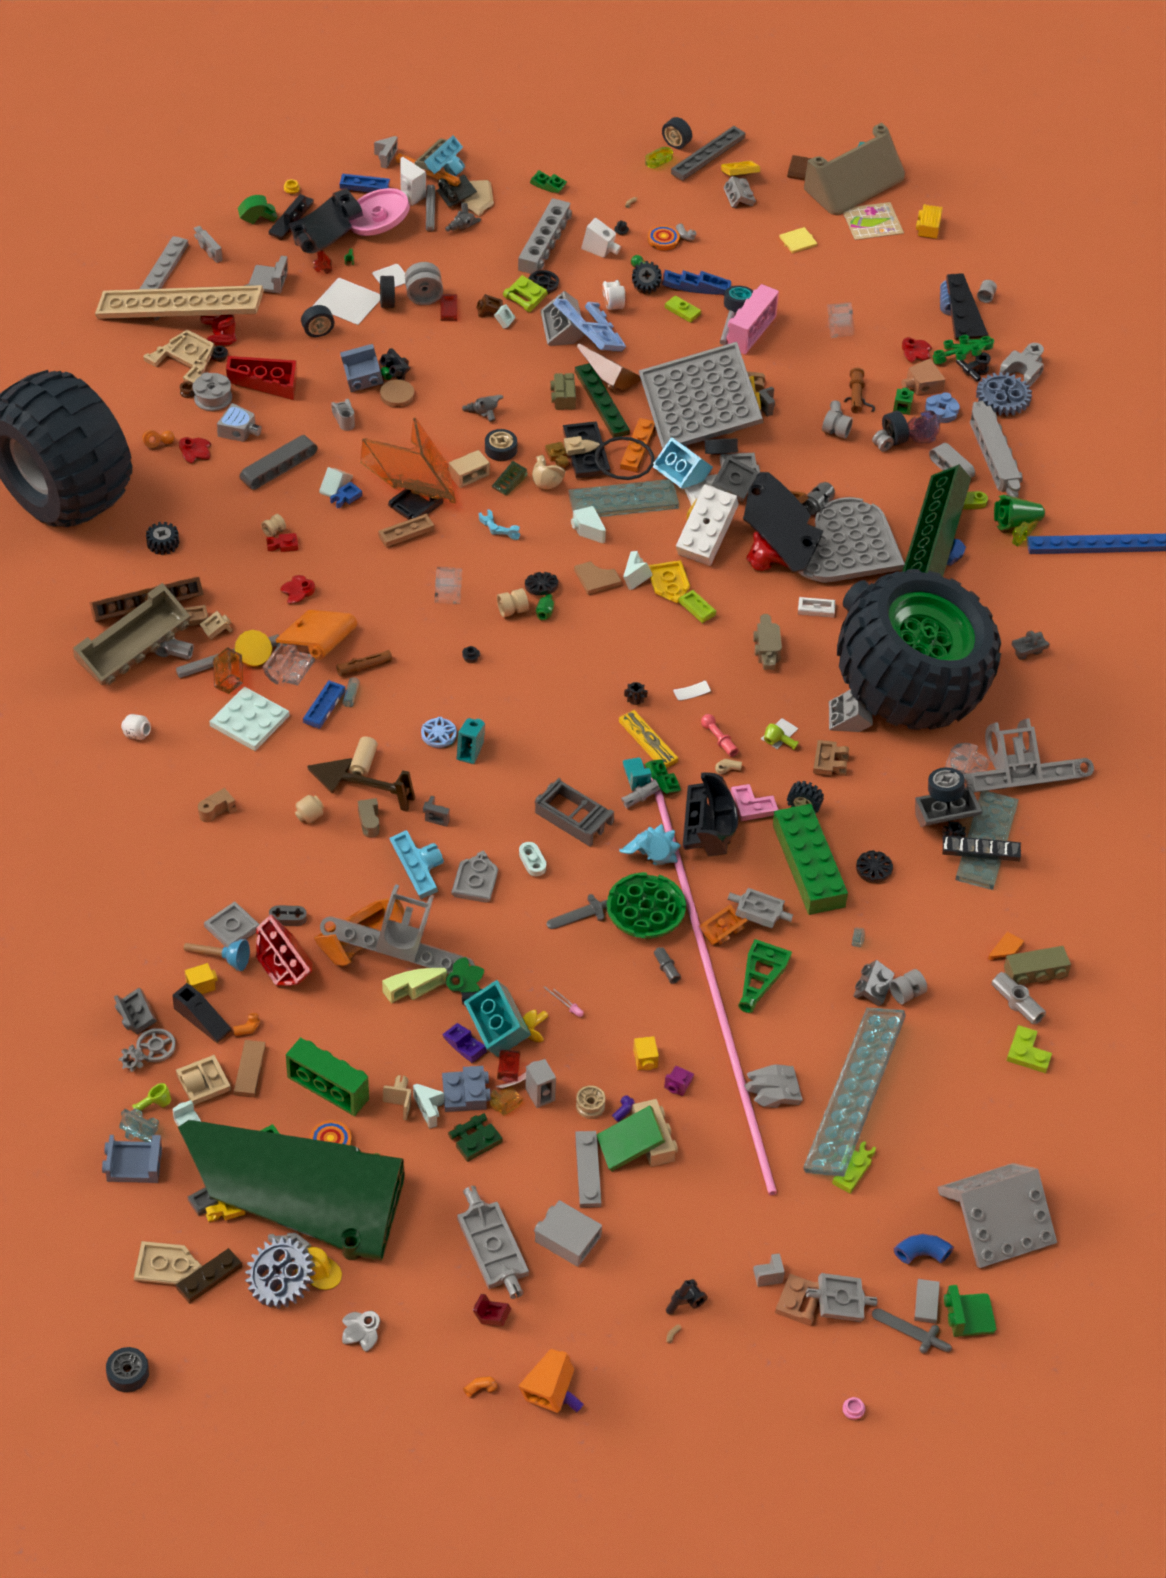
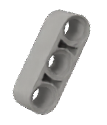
M943 443L929 451L931 460L941 470H946L960 464L971 478L975 476L974 467L949 444Z

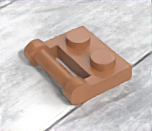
M789 1274L775 1313L806 1325H812L814 1321L813 1315L819 1299L811 1297L806 1311L802 1313L799 1310L805 1298L806 1289H819V1283Z

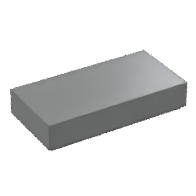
M918 1279L914 1321L936 1323L940 1282Z

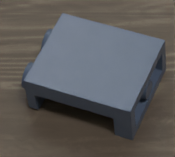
M373 344L340 353L350 392L383 384Z
M114 1135L109 1136V1142H105L104 1148L107 1160H103L102 1173H106L107 1182L158 1183L162 1154L161 1135H152V1142L115 1141Z

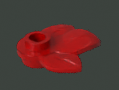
M911 337L903 339L902 349L908 361L912 363L916 358L924 361L930 359L929 350L932 347L928 342L921 339L915 340Z
M184 437L180 439L179 448L187 462L192 464L196 458L210 459L208 447H210L211 443L208 440L199 437L194 439Z
M296 575L292 577V581L284 583L280 591L289 594L287 603L293 604L302 601L304 597L311 596L315 592L316 586L314 581L306 579L305 576Z

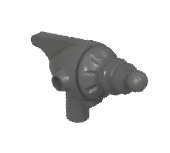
M462 203V211H458L454 221H451L445 230L447 232L457 230V228L463 230L480 222L481 218H475L474 214L468 213V203Z
M504 396L481 397L474 403L471 402L467 406L464 405L462 410H468V412L476 411L483 417H488L489 422L495 421L493 410L498 406V401L503 399Z

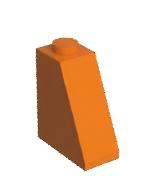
M550 1349L518 1385L527 1402L556 1413L561 1410L574 1372V1367L570 1362L571 1358L566 1352Z

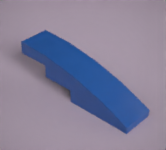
M665 269L662 285L694 293L724 294L726 289L731 287V281L704 271H700L699 275L683 270L680 275Z

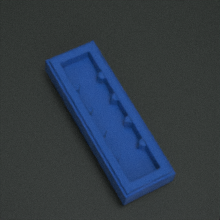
M328 680L303 717V723L320 729L346 691L345 686Z

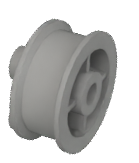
M203 373L193 383L196 405L207 411H217L227 407L232 401L230 380L222 374Z

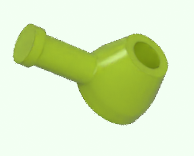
M769 724L765 730L764 740L770 745L782 741L795 750L799 744L798 741L785 735L784 731L775 724Z
M157 1084L149 1091L148 1097L132 1105L137 1114L152 1103L165 1107L171 1102L170 1091L166 1084Z

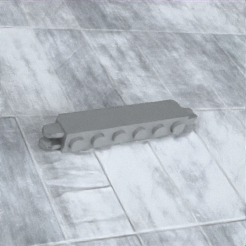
M983 401L973 402L970 425L995 485L999 491L1018 498L1022 473L1017 469V462L1012 457V450L1007 445L1006 436H1003L1001 424L997 422V415L993 412L992 407L986 406Z

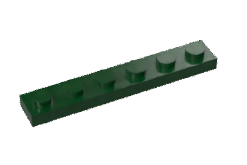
M591 364L576 366L575 373L612 437L629 435V427Z

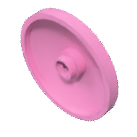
M386 188L370 192L359 198L357 202L361 206L363 216L349 221L352 226L351 231L358 235H376L398 225L407 216L410 209V203L406 194L398 189Z

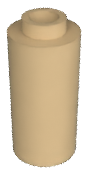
M371 737L360 738L349 768L351 774L367 776L378 746L376 740Z

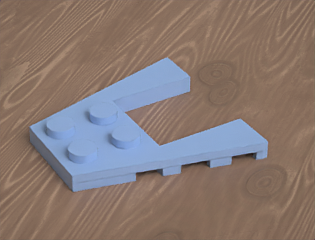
M556 298L553 304L588 336L600 350H624L626 345L619 334L613 332L612 328L614 326L611 322L608 323L606 321L607 315L604 311H600V304L598 302H587L585 308L598 322L592 323L586 322L567 299Z

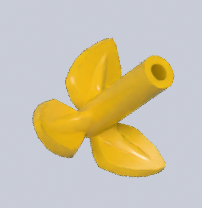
M536 1009L531 1010L523 1017L531 1034L528 1038L534 1042L544 1041L542 1035L534 1030V1028L548 1017L546 1011H542L537 1015Z

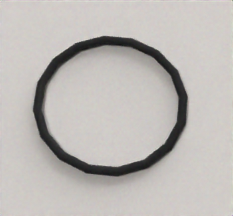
M616 437L603 442L598 447L595 453V462L598 468L607 476L620 480H632L649 473L654 466L655 456L651 448L643 441L632 437ZM619 440L633 441L641 444L648 450L651 456V463L639 475L629 477L617 476L609 473L601 466L598 460L599 452L603 446L610 442Z

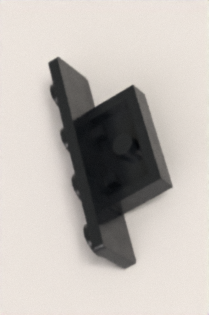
M299 194L270 228L268 234L283 239L291 230L289 223L299 220L314 203V199Z

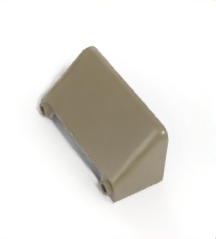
M883 123L873 127L872 133L875 138L829 162L820 156L808 160L804 190L830 214L839 215L904 180V168L890 132Z

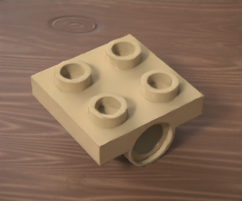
M215 1055L176 1070V1075L193 1105L231 1091V1086Z

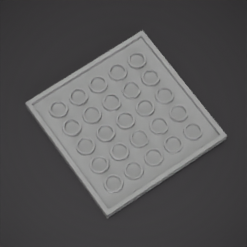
M737 342L639 370L662 450L671 437L686 446L763 423V418Z

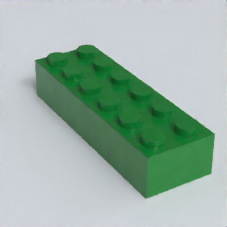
M806 804L774 811L773 828L808 915L845 908L848 892L812 805Z

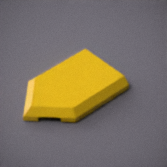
M681 560L648 565L652 572L650 580L655 593L678 603L679 597L685 595L690 588Z

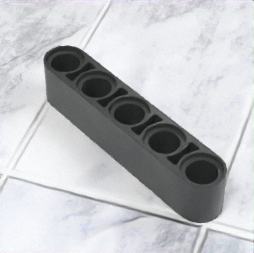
M301 435L244 468L239 478L248 487L255 490L312 457L318 447L307 436Z

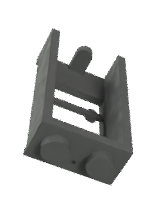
M560 778L554 783H550L547 790L535 799V813L589 847L593 845V835L596 832L599 835L604 832L605 823L609 825L614 823L613 810H608L562 782ZM560 794L579 807L570 816H567L549 805V803ZM583 808L589 814L578 823L572 818Z

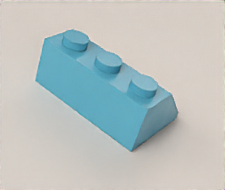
M672 437L654 461L653 466L682 489L703 482L713 466Z

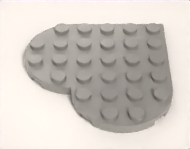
M845 497L826 503L823 509L817 512L815 527L823 530V535L807 569L798 573L808 579L827 583L903 570L905 563L882 510L873 503L870 505L863 502L861 498Z

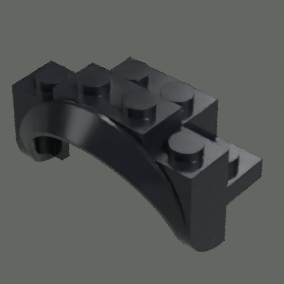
M704 772L701 773L703 783L688 785L683 847L685 850L704 847L708 857L727 854L728 844L731 843V839L738 826L737 807L724 778L715 773Z

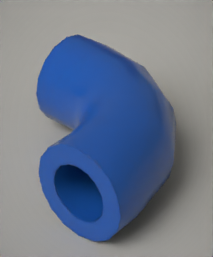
M918 1234L909 1236L901 1241L894 1248V1253L906 1264L922 1255L930 1256L939 1263H943L952 1253L954 1246L938 1236Z

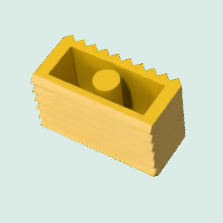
M929 204L923 205V210H919L916 230H919L918 236L937 239L942 207L929 206Z

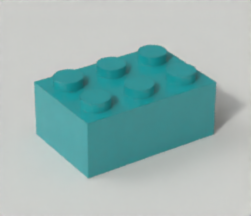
M495 980L464 1001L487 1050L496 1057L501 1056L531 1036L508 988L498 980Z

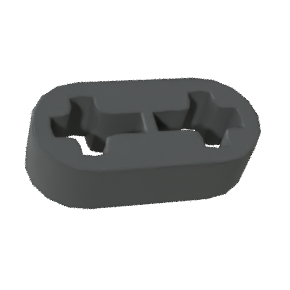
M277 905L269 910V915H273L283 926H301L307 921V912L302 906Z

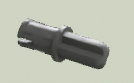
M663 947L656 948L654 955L660 964V970L665 972L671 984L680 981L681 975L674 966V960L670 959Z

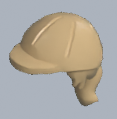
M537 456V462L532 472L533 481L541 489L555 488L562 482L565 470L556 465L546 466L544 456Z

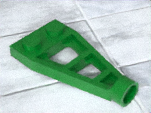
M754 939L748 952L743 995L738 1004L741 1011L745 1013L753 1012L757 1002L785 972L792 957V951ZM757 962L774 967L768 975L755 971ZM751 979L764 982L760 989L749 986Z

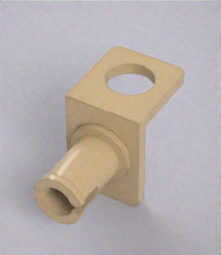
M398 1075L395 1078L394 1087H383V1102L404 1105L403 1120H407L411 1106V1089H406L408 1078L403 1076L400 1082L401 1075Z

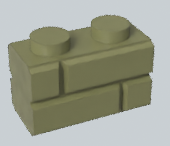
M555 373L554 380L550 381V390L554 391L551 392V403H555L556 410H564L565 408L566 410L575 409L576 391L574 374L565 373L563 375V373Z

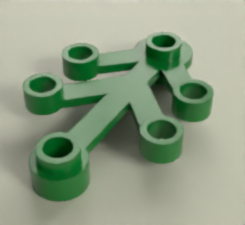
M968 335L959 337L960 344H954L953 340H946L943 342L944 349L953 350L946 352L943 350L934 351L932 355L933 363H945L947 361L946 357L954 354L956 355V360L966 359L970 352H972L973 356L981 355L983 350L992 349L995 341L990 336H984L979 340L969 339Z

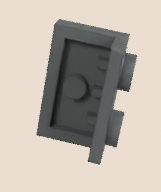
M875 960L870 964L864 965L862 968V975L855 985L856 990L853 996L857 999L863 995L877 1006H880L884 1003L889 990V983L895 973L878 960Z
M137 988L123 999L118 995L114 996L116 1001L115 1008L122 1015V1024L128 1031L132 1030L134 1033L139 1034L157 1022L141 988Z

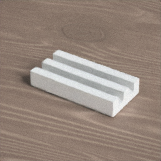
M799 597L798 615L834 618L835 600Z

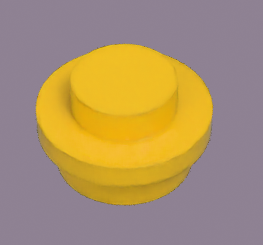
M294 179L287 180L284 184V191L289 194H295L300 190V185Z

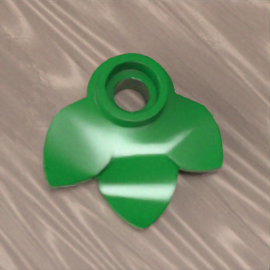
M467 957L460 958L453 964V971L447 975L446 985L452 991H479L480 987L477 985V982L483 977L485 970L479 966H469ZM458 977L460 983L454 985L452 982L453 978Z

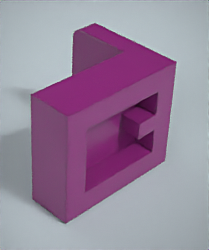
M675 1066L671 1074L666 1075L664 1088L673 1094L683 1096L694 1078V1073Z

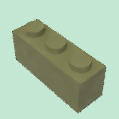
M1064 946L1007 955L1004 964L1006 974L1018 985L1044 982L1055 978L1062 979L1068 976L1071 967Z

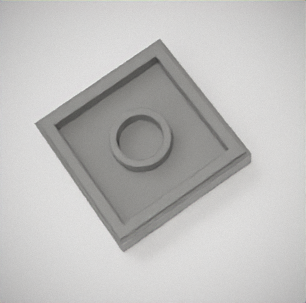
M233 902L204 922V927L225 947H228L232 942L249 938L256 933V928L260 925L236 902Z

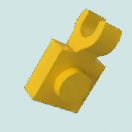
M218 1201V1205L206 1208L208 1222H214L221 1216L224 1217V1220H229L245 1215V1211Z

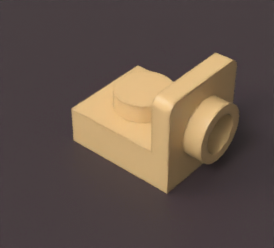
M218 611L200 624L210 639H213L224 629H227L229 632L233 631L230 627L232 623L226 615L222 616Z

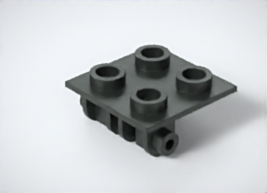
M465 175L459 177L460 184L458 186L448 184L446 179L438 181L439 189H437V192L449 208L477 193V190Z

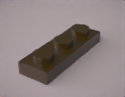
M228 1248L176 1284V1289L190 1304L240 1269L242 1262Z

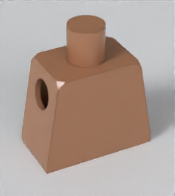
M928 359L910 367L907 378L903 379L901 384L903 388H912L916 395L920 396L943 392L945 378L933 361Z

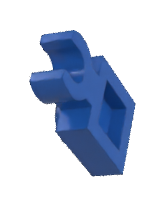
M349 482L339 488L337 494H333L330 497V503L332 504L337 501L336 508H341L344 502L350 504L360 498L362 490L352 482Z

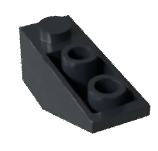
M186 983L172 995L174 1009L216 1043L232 1031L231 1027L205 997L190 984Z

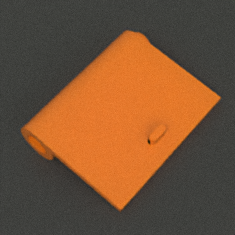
M307 610L275 640L276 643L307 645L311 656L321 660L357 627V619L350 613Z

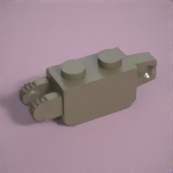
M763 614L760 616V623H757V631H753V642H757L754 652L755 656H758L759 663H762L764 670H775V664L781 659L780 626L772 623L771 616Z

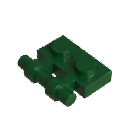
M485 1113L471 1117L470 1121L463 1125L458 1124L454 1127V1130L448 1132L451 1140L456 1137L460 1138L456 1142V1148L467 1162L503 1143L502 1136L492 1123L485 1127L482 1125V1123L488 1120ZM474 1128L476 1132L468 1136L466 1132Z

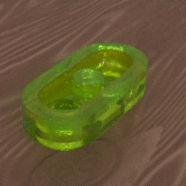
M661 147L648 153L645 156L646 166L656 168L673 159V150L669 147Z

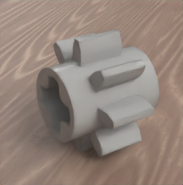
M131 1045L129 1050L126 1048L121 1050L124 1055L118 1060L122 1061L123 1069L127 1067L133 1072L136 1070V1067L141 1068L144 1066L141 1061L146 1056L142 1054V1048L135 1049L134 1045Z

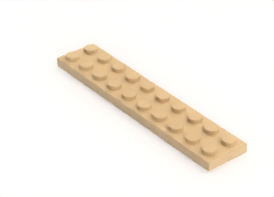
M262 285L109 290L103 291L95 315L97 319L257 314L264 289Z

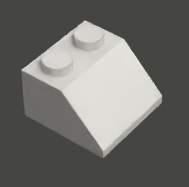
M402 157L401 191L406 194L410 205L413 206L426 197V171Z

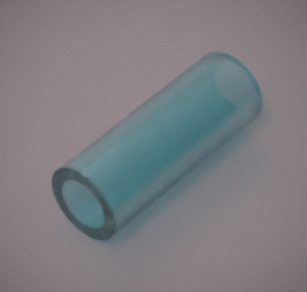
M350 678L342 702L346 707H352L360 684L357 678Z

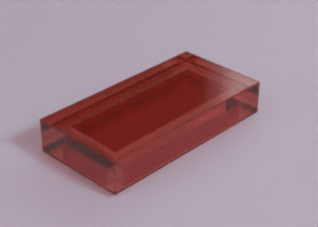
M442 294L441 321H457V294Z

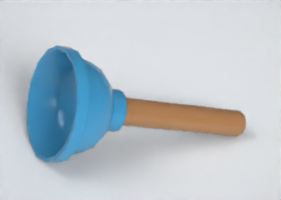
M246 939L232 942L228 947L224 948L191 943L184 944L185 951L222 956L237 971H243L246 968L250 957V945Z

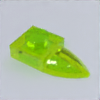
M1039 520L1029 523L1024 521L1020 526H1017L1012 533V544L1018 547L1032 533Z

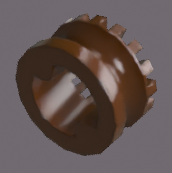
M185 381L180 384V394L182 397L191 398L195 395L193 382Z

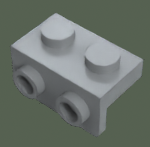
M731 176L725 183L724 190L731 207L735 208L739 202L750 206L754 205L756 200L746 179Z

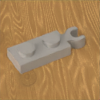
M201 226L194 227L193 229L196 232L194 237L198 240L200 247L204 248L208 256L213 258L216 263L221 262L222 248Z

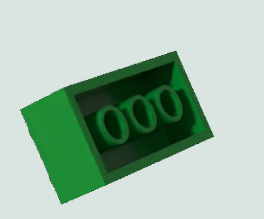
M300 1037L286 1053L287 1078L354 1117L369 1100V1080L367 1074L362 1070L353 1068L346 1061L334 1057L329 1051L322 1050L313 1042L306 1041Z

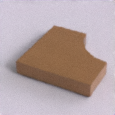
M591 561L574 566V571L588 595L621 586V579L615 569H601Z

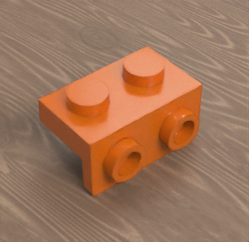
M731 904L699 925V928L711 945L717 942L721 945L730 938L728 934L732 931L734 934H737L745 928L743 924L748 920L746 918L741 920L739 916H736V911Z

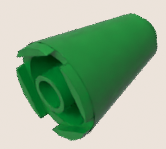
M1000 495V500L996 501L994 505V521H998L999 525L996 526L1000 530H1008L1040 522L1045 516V509L1041 504L1009 495Z

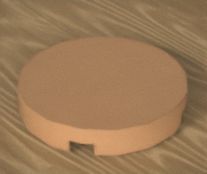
M390 380L381 387V400L390 407H395V405L404 407L413 401L414 388L409 382L404 380Z

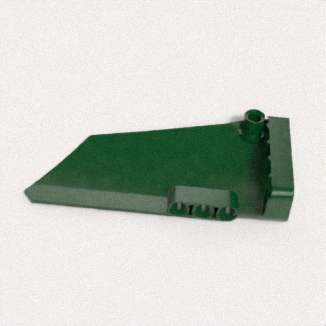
M187 1120L178 1126V1130L191 1154L210 1198L326 1242L341 1249L343 1256L348 1260H355L362 1256V1258L382 1261L404 1183L405 1169L403 1158L361 1152L359 1148L352 1145L195 1120Z

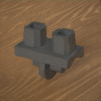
M1032 630L1028 631L1025 637L1013 640L1011 643L1019 660L1025 659L1031 653L1041 654L1050 645L1044 639L1042 632L1034 633Z

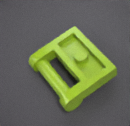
M523 275L503 292V297L518 303L527 312H531L548 295L546 289ZM515 293L520 294L521 296H523L524 298L528 299L529 301H528V302L525 301V300L522 299L521 297L517 296Z

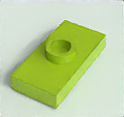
M676 295L665 303L667 310L690 323L701 315L700 309Z
M694 590L679 597V603L701 623L716 615V610Z

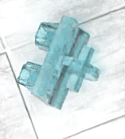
M136 1108L132 1111L124 1109L121 1112L122 1119L119 1128L126 1131L125 1138L132 1140L134 1137H137L145 1142H152V1135H155V1132L158 1130L159 1121L153 1117L148 1120L144 1119L142 1112Z

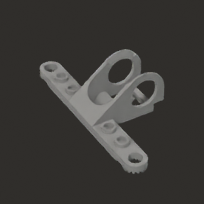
M1030 718L1020 721L1017 729L1000 731L998 722L989 725L985 733V744L987 753L996 770L963 774L965 778V788L971 787L973 792H982L1085 778L1093 773L1094 766L1088 758L1040 764L1035 729L1031 727ZM993 732L998 742L997 754L994 753L991 743ZM1023 732H1028L1029 735L1028 750H1026L1023 743ZM1018 733V737L1012 738L1015 754L1007 755L1003 735ZM1085 763L1087 765L1088 771L1086 773L1081 771L1080 764Z
M396 884L386 909L381 931L334 916L324 918L320 924V930L323 935L336 934L338 940L425 967L445 968L448 974L453 971V964L458 959L464 957L421 943L434 896L430 895L427 903L397 894L399 885ZM396 899L426 908L420 928L409 926L413 908L406 906L402 923L390 920ZM326 922H334L336 930L328 932L325 929ZM467 957L469 964L471 966H476L474 961L471 958Z

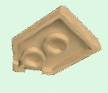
M488 180L470 181L477 190V193L461 201V204L468 203V209L474 211V214L477 216L482 215L484 210L494 205L491 182Z
M142 1241L134 1281L176 1285L202 1266L193 1258L185 1245Z

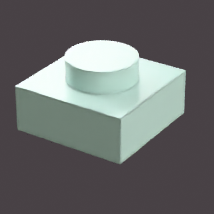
M506 304L501 306L494 315L503 329L509 327L516 318Z

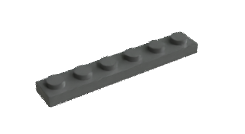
M735 126L731 127L671 168V174L682 181L743 140L746 133Z

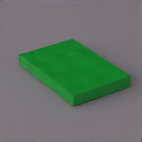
M650 1105L597 1134L610 1171L620 1168L666 1142L654 1109Z

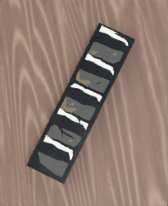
M943 835L942 855L1020 862L1021 842Z

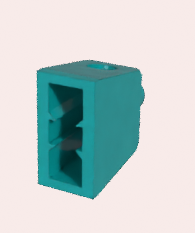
M466 719L458 732L456 760L475 764L484 743L485 723L483 720Z

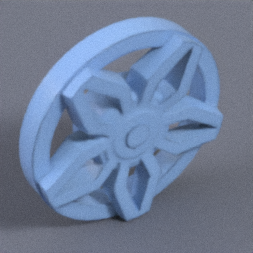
M442 717L427 721L421 729L423 741L435 748L449 746L455 741L457 736L456 726L451 721ZM424 732H427L429 734L427 738Z

